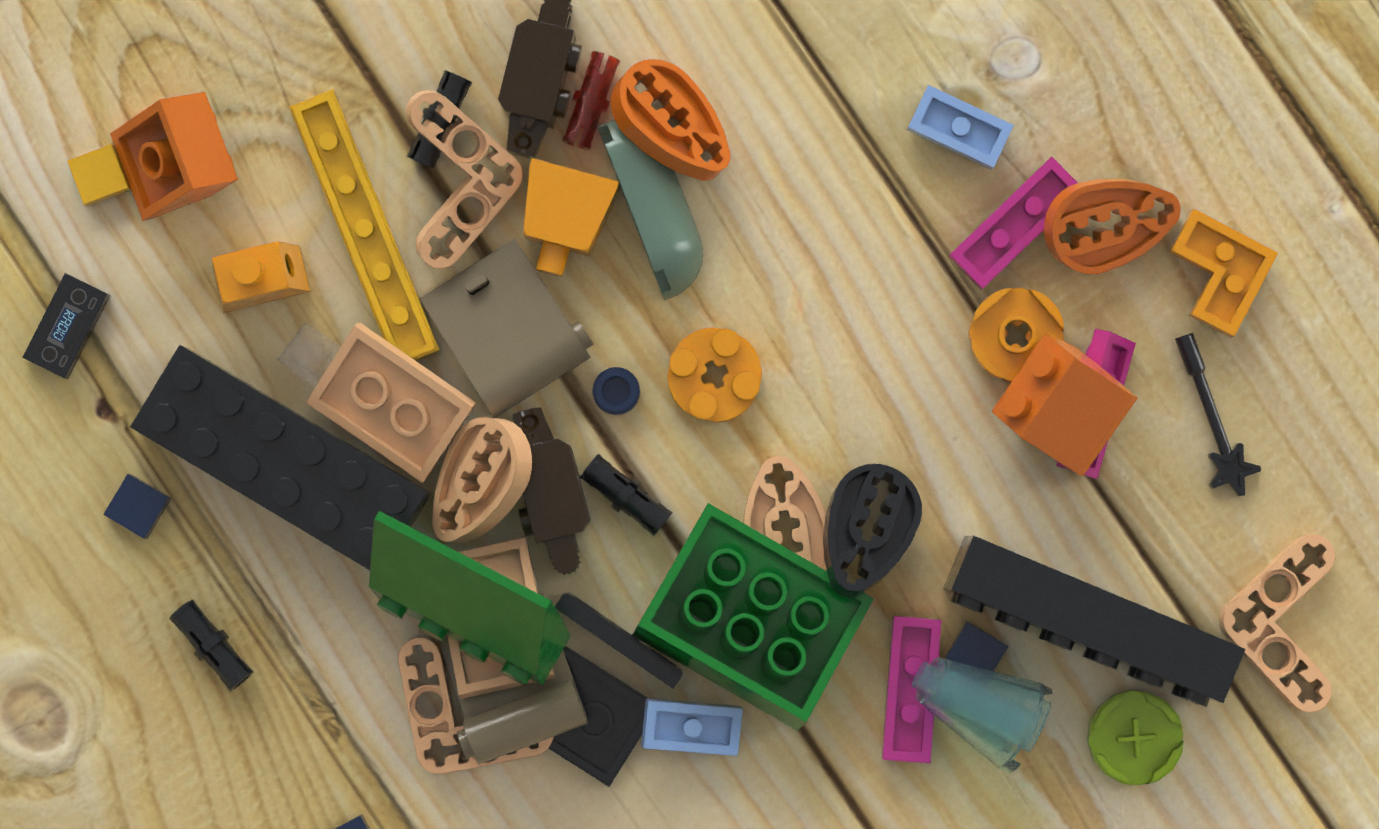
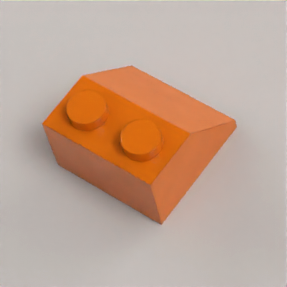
M205 92L160 99L110 133L142 221L153 219L211 197L238 180L232 158L228 154L217 125L215 113L211 109Z
M1045 333L991 412L1022 439L1076 474L1084 476L1138 397L1079 348Z

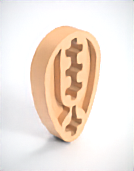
M480 417L467 422L455 435L444 458L434 495L432 526L434 533L441 541L466 543L485 534L510 512L525 491L532 471V454L525 434L515 423L506 419Z
M775 456L767 459L761 465L750 488L743 523L781 544L783 541L781 531H773L771 526L772 522L779 520L780 511L788 510L789 517L792 519L797 518L799 522V528L791 530L793 542H801L802 551L796 552V554L827 571L823 548L826 511L819 495L810 480L791 459L784 456ZM781 464L783 471L792 473V481L786 482L784 486V503L779 502L775 485L771 483L766 484L765 475L773 472V465Z

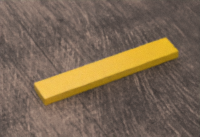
M331 89L289 106L383 339L415 361L440 352L335 91Z

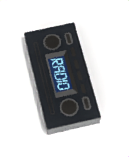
M65 273L22 358L64 379H69L111 295Z

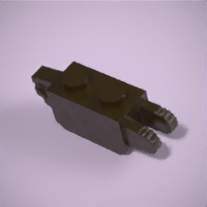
M544 0L545 3L541 5L538 21L527 19L516 26L498 97L502 109L507 117L510 118L507 151L514 155L535 159L547 129H554L556 117L564 119L566 116L571 91L564 90L567 73H576L582 51V45L575 44V31L569 29L570 14H572L571 9L573 8L570 5L571 0Z
M541 407L531 408L513 414V421L525 434L532 454L531 476L523 492L526 507L518 509L525 537L534 535L536 544L546 542L549 557L553 560L554 570L557 569L558 573L562 572L563 575H566V573L570 575L571 572H576V568H580L579 563H581L579 560L581 556H578L580 551L575 534L584 532L591 518L572 447L560 439H554Z

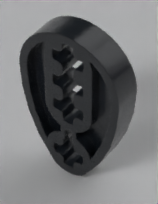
M883 464L859 466L842 478L831 495L825 516L823 533L824 561L831 587L843 597H859L878 584L899 562L910 546L920 525L922 503L919 493L912 481L899 470ZM881 480L889 483L887 490L890 493L881 503L880 511L883 514L877 519L872 528V532L878 536H873L870 541H865L862 539L863 531L857 527H862L869 518L870 509L865 506H870L877 497L878 488L875 486ZM859 554L860 560L857 574L863 577V579L858 578L854 584L846 581L847 573L841 569L846 570L856 555Z

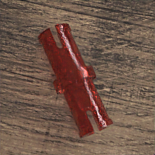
M597 51L591 52V58L581 89L574 92L572 100L576 104L565 135L562 137V142L573 146L577 133L582 128L583 133L578 148L588 151L591 150V144L601 113L608 110L610 101L606 100L617 67L621 62L609 55L604 72L601 74L599 69L604 53Z

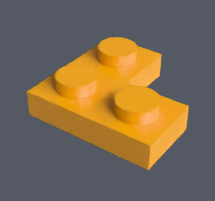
M1196 209L1190 211L1169 253L1211 274L1189 316L1230 338L1236 335L1278 255L1276 251Z

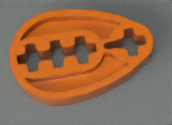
M648 59L631 66L618 80L611 95L613 117L623 134L644 153L680 174L702 181L713 180L728 166L731 154L724 129L717 114L704 93L682 69L663 60ZM642 83L647 90L639 93L634 86ZM656 100L663 105L657 111L651 106V103ZM673 117L680 123L674 128L667 122ZM705 151L713 157L708 162H705L700 156Z
M1096 179L1076 183L1061 191L1050 204L1044 220V238L1050 253L1062 265L1084 274L1104 273L1129 263L1160 242L1177 223L1181 212L1180 203L1173 193L1140 181ZM1154 199L1164 204V210L1158 212V220L1147 215H1138L1152 209L1155 204ZM1110 211L1121 216V222H1117L1114 225L1115 232L1099 227L1093 230L1092 239L1090 236L1077 233L1071 236L1070 245L1068 242L1060 240V234L1066 232L1067 223L1072 227L1081 229L1088 226L1089 217L1097 222H1106L1110 220Z

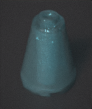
M936 657L931 664L924 661L912 682V687L917 689L916 700L999 770L1009 774L1017 770L1021 763L1013 760L1020 749L1030 752L1036 743L1051 707V702L1043 699V697L1053 694L1051 688L1040 682Z

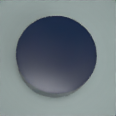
M612 367L604 370L597 376L593 384L592 393L597 406L602 411L611 415H622L631 411L638 403L640 386L636 377L630 371L620 367Z

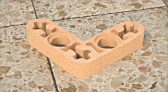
M423 90L413 95L407 104L406 115L408 122L467 174V177L428 221L416 238V251L422 261L433 268L443 269L453 265L517 191L522 183L523 171L519 162L450 100L435 91ZM437 101L439 105L435 111L448 123H451L454 115L458 118V121L446 128L441 141L436 138V135L444 131L442 128L430 120H426L423 124L420 122L423 113L419 107L423 102L432 105ZM470 130L476 136L477 147L469 156H458L452 147L453 139L460 131ZM489 146L493 149L492 152L486 155L490 161L501 167L506 163L509 165L505 172L510 178L505 184L497 181L492 185L490 182L493 180V173L480 163L476 171L472 169L473 165L484 158ZM467 197H475L481 204L480 216L471 223L461 222L457 215V206L460 201ZM448 217L450 222L463 230L465 234L459 238L457 234L452 232L444 243L449 249L447 254L442 256L439 253H435L430 257L429 254L433 248L428 242L433 236L442 239L449 232L450 228L442 224Z
M1315 534L1304 535L1295 539L1223 607L1219 616L1222 632L1233 644L1245 648L1243 655L1292 707L1309 713L1317 712L1328 704L1332 693L1331 684L1318 667L1275 622L1324 577L1334 565L1335 552L1330 541L1323 536ZM1304 545L1307 547L1319 546L1321 551L1317 557L1321 563L1318 567L1314 564L1304 566L1298 572L1299 575L1305 577V581L1300 584L1297 576L1289 569L1283 567V564L1288 560L1290 566H1297L1305 557L1304 552L1301 550ZM1276 574L1286 578L1290 588L1287 597L1280 602H1273L1268 599L1264 591L1267 579ZM1254 593L1258 602L1270 609L1271 612L1265 616L1263 610H1257L1248 620L1252 626L1249 632L1245 629L1234 631L1232 626L1235 624L1236 619L1232 615L1235 610L1239 612L1249 611L1256 604L1248 599L1249 595ZM1271 642H1280L1287 650V661L1279 669H1270L1263 662V650ZM1298 662L1303 665V668L1295 671V673L1305 682L1311 683L1316 680L1318 683L1314 688V692L1318 696L1315 701L1310 699H1302L1300 701L1298 696L1302 690L1293 679L1287 678L1284 685L1280 681V678L1290 674L1295 669Z
M416 636L408 640L401 647L398 654V664L416 755L420 765L426 771L433 774H445L540 755L550 747L554 737L538 742L537 746L530 745L478 764L474 756L469 758V760L462 761V750L449 753L445 757V763L439 764L436 756L429 757L427 754V750L434 745V739H440L442 746L456 745L459 743L458 736L456 735L457 731L464 729L463 724H457L446 663L439 643L429 636ZM415 645H422L424 652H432L433 659L426 664L427 676L430 678L437 674L439 683L427 682L416 688L413 687L412 680L422 678L418 663L410 664L409 656L416 652ZM432 691L442 698L443 710L439 716L428 718L419 712L417 700L421 693Z

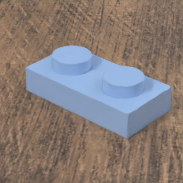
M928 85L907 131L993 170L1014 125Z
M646 698L641 746L644 749L738 756L743 708L736 705Z

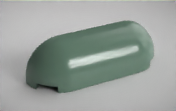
M615 120L599 124L597 128L620 183L621 190L664 300L675 297L684 292L695 281L703 262L702 241L676 173L639 149L623 134Z

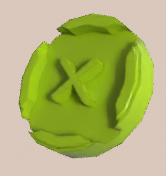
M1127 690L1110 696L1097 707L1089 722L1087 743L1094 762L1104 774L1122 784L1143 785L1161 780L1174 769L1183 752L1184 741L1180 717L1167 701L1151 692Z

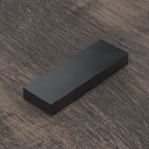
M564 593L555 605L558 611L672 689H674L683 676V669L632 636V634L572 593Z

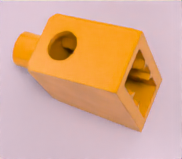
M531 158L523 235L529 241L542 244L535 270L563 277L569 252L590 256L620 191L619 181Z
M277 241L212 258V269L223 313L311 292L299 245ZM285 260H287V263H288V266H289V270H290V274H289V272H288V269H287Z

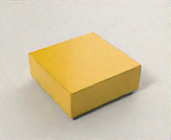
M112 144L67 161L85 206L93 205L131 190L115 146Z

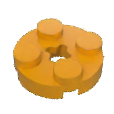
M1024 288L1001 289L987 297L973 314L971 325L968 329L971 352L976 362L984 371L995 378L1011 383L1045 333L1064 341V323L1056 305L1041 292ZM1011 322L1015 327L1021 324L1027 326L1029 331L1026 332L1024 337L1028 343L1021 348L1017 343L1011 346L1006 343L1005 338L1008 332L1005 327L1008 323Z
M704 328L685 337L672 353L667 375L668 386L674 401L684 412L698 420L715 423L725 422L740 416L750 407L760 390L762 368L758 354L753 346L735 331L725 328ZM714 362L717 367L725 366L727 368L728 374L722 377L724 383L722 387L715 388L712 382L707 384L702 382L701 376L707 372L705 366L707 363Z

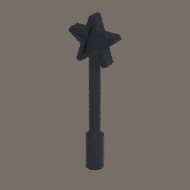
M1192 332L1178 337L1175 341L1187 374L1193 377L1220 454L1213 452L1208 454V458L1218 469L1210 481L1209 487L1216 488L1229 483L1238 496H1244L1245 477L1260 472L1261 466L1244 462V445L1242 443H1236L1233 449H1231L1204 375L1206 367L1194 334Z

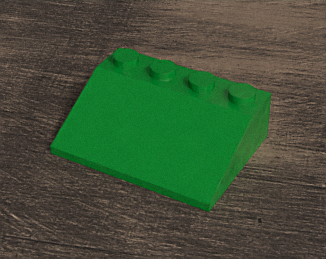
M708 503L632 636L798 731L810 717L874 598L866 593L855 598L839 595L831 587L826 570Z
M381 511L376 515L373 528L369 588L380 599L377 606L398 619H402L405 613L421 621L418 628L437 640L443 641L446 635L462 643L459 648L460 651L481 663H485L488 657L504 665L501 672L520 684L527 685L529 679L543 686L571 637L552 601Z

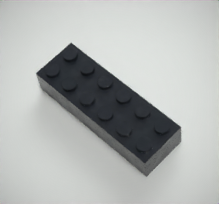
M182 345L178 346L130 428L370 570L374 519L378 512L381 511L412 528L432 494L222 367Z
M974 535L964 536L943 589L953 592L950 601L979 613H982L984 606L998 611L994 619L998 622L1027 632L1029 625L1041 629L1039 635L1041 640L1072 651L1074 643L1086 648L1082 657L1113 669H1117L1119 662L1130 666L1127 673L1128 676L1162 688L1164 681L1174 685L1171 694L1207 707L1209 700L1224 703L1245 652V648Z

